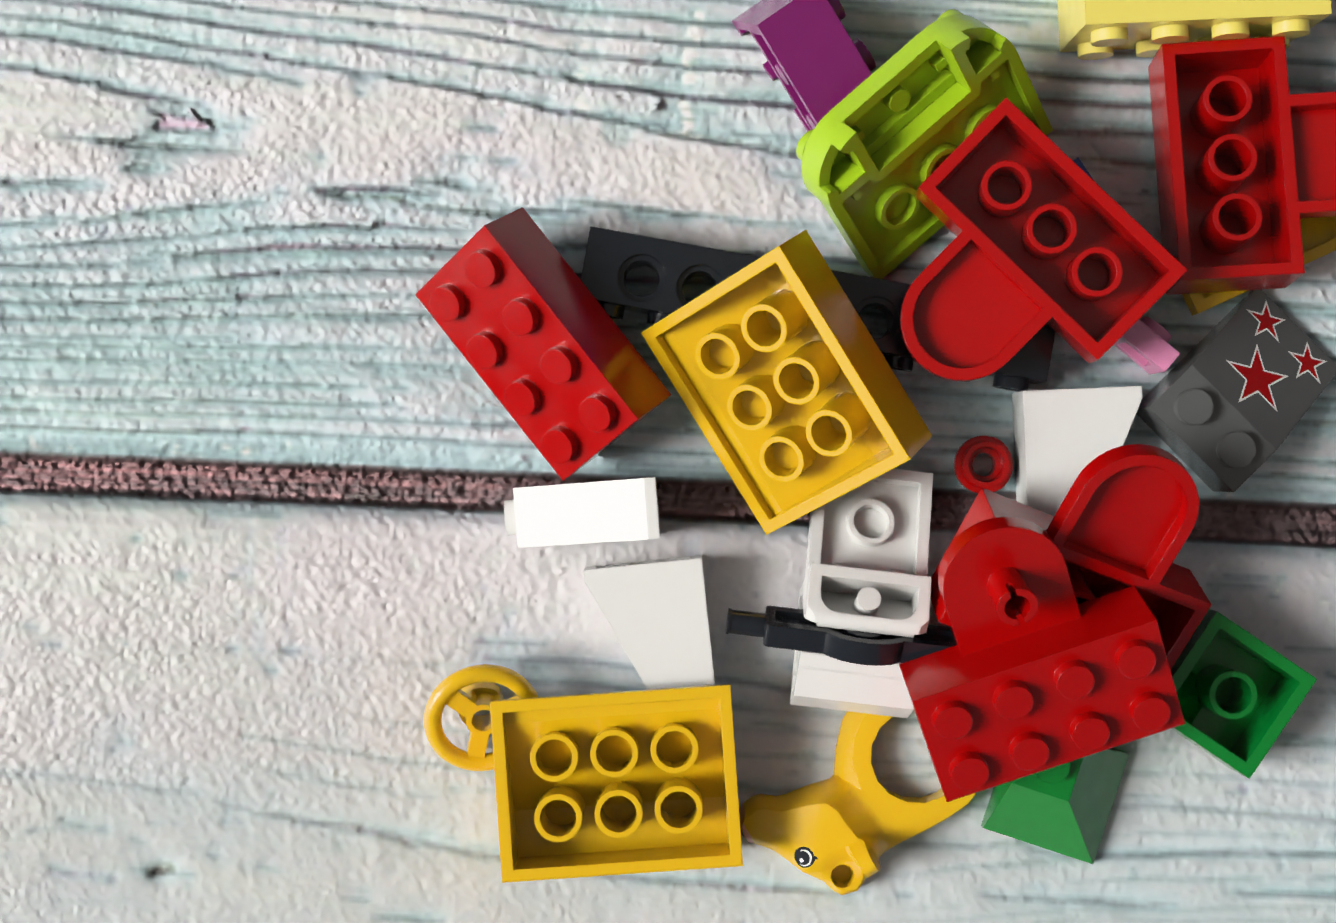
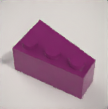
M761 0L732 20V23L741 36L750 31L767 59V62L763 64V68L772 81L779 78L796 106L794 113L808 132L814 129L833 107L872 74L871 71L876 68L875 61L863 42L858 38L852 41L842 25L841 20L846 17V14L839 0Z

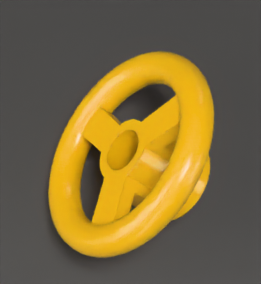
M474 665L454 672L435 688L426 705L424 728L430 745L442 759L458 768L470 771L494 770L493 752L486 753L489 735L492 734L491 713L480 716L475 715V713L480 710L490 711L491 700L504 699L503 693L497 684L509 688L517 695L508 699L538 697L533 686L519 673L498 665ZM445 705L459 713L461 720L470 731L467 751L452 744L444 733L442 713Z

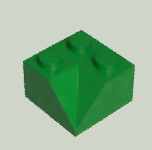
M1209 609L1171 668V674L1185 724L1172 729L1228 768L1250 779L1317 678L1218 611Z

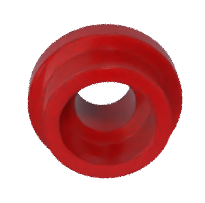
M976 436L970 438L959 447L955 454V475L963 487L974 493H979L981 488L996 492L1006 485L1012 475L1013 458L1011 452L1002 441L995 437ZM981 453L988 455L992 461V469L985 476L976 474L972 466L974 458Z

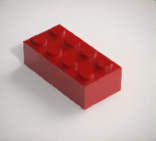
M523 207L484 225L415 294L562 481L597 457L671 396V393Z

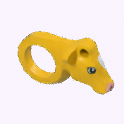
M847 711L841 722L835 748L834 774L829 779L803 786L786 794L775 796L760 793L751 796L739 808L741 835L750 843L761 845L777 852L802 872L825 882L835 892L845 895L858 891L866 878L868 879L880 871L879 857L885 851L949 818L968 805L976 793L946 802L942 788L923 797H903L886 789L876 778L871 764L872 744L879 729L892 716Z

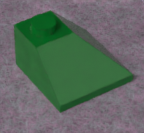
M1110 748L993 787L981 826L984 829L1094 864L1130 754Z

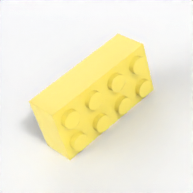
M1057 0L1059 51L1077 52L1078 59L1098 60L1113 56V50L1136 49L1137 57L1150 58L1156 55L1162 44L1274 36H1285V48L1288 49L1291 41L1298 37L1309 35L1310 29L1332 14L1331 0Z

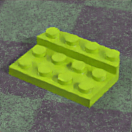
M956 9L945 11L936 21L919 32L833 107L814 129L806 132L800 138L797 144L796 154L802 161V178L807 190L821 201L861 267L870 277L883 279L944 226L916 198L918 187L1005 98L1011 101L1046 136L1053 131L1015 46L1007 38L972 16L964 15Z

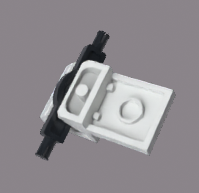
M891 469L810 512L805 579L799 591L798 609L767 606L765 613L728 608L725 634L763 637L764 646L794 650L790 705L908 718L914 708L899 664L957 645L951 627L928 624L931 577L927 575L933 473Z

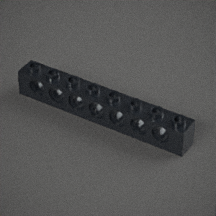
M590 226L581 281L610 318L623 319L624 311L628 310L648 314L646 324L654 325L688 303L684 298L682 289L689 279L703 276L711 280L716 286L760 257ZM647 266L657 273L659 284L653 293L647 296H637L626 288V276L635 267ZM831 270L858 315L862 309L867 307L877 308L884 313L888 323L887 331L882 338L874 339L891 369L911 372L913 362H917L909 353L904 343L900 324L902 304L911 284ZM1046 323L1002 368L988 375L994 377L992 387L1020 392L1028 391L1029 383L1047 382L1056 332Z

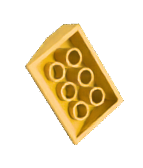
M807 230L779 245L641 332L766 535L909 461L932 437L931 432Z
M730 684L490 701L502 883L743 866Z

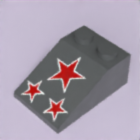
M1251 290L1141 400L1136 414L1212 491L1235 492L1284 442L1336 375V364L1263 290Z

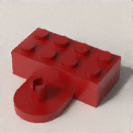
M1285 36L1162 44L1148 66L1162 246L1187 269L1166 292V295L1288 287L1305 273L1300 219L1336 217V92L1289 94Z
M1005 98L918 187L916 198L957 237L920 273L909 287L901 309L900 324L902 337L909 353L920 366L931 374L952 381H972L996 372L1046 323L1088 363L1098 361L1177 282L1187 269L1011 101Z
M1145 444L1124 445L1106 451L1093 459L1080 472L1055 516L981 488L952 539L953 541L968 527L995 517H1017L1040 526L1051 536L1064 557L1078 604L1135 586L1157 619L1170 670L1212 605L1191 570L1173 563L1191 534L1198 518L1199 495L1197 487L1190 474L1175 456L1155 446ZM939 563L931 577L930 599L938 621L951 626L938 585Z
M995 517L983 520L965 529L951 542L939 566L938 585L957 645L899 664L946 802L1185 724L1157 619L1135 586L1078 604L1064 557L1054 540L1040 526L1017 517Z

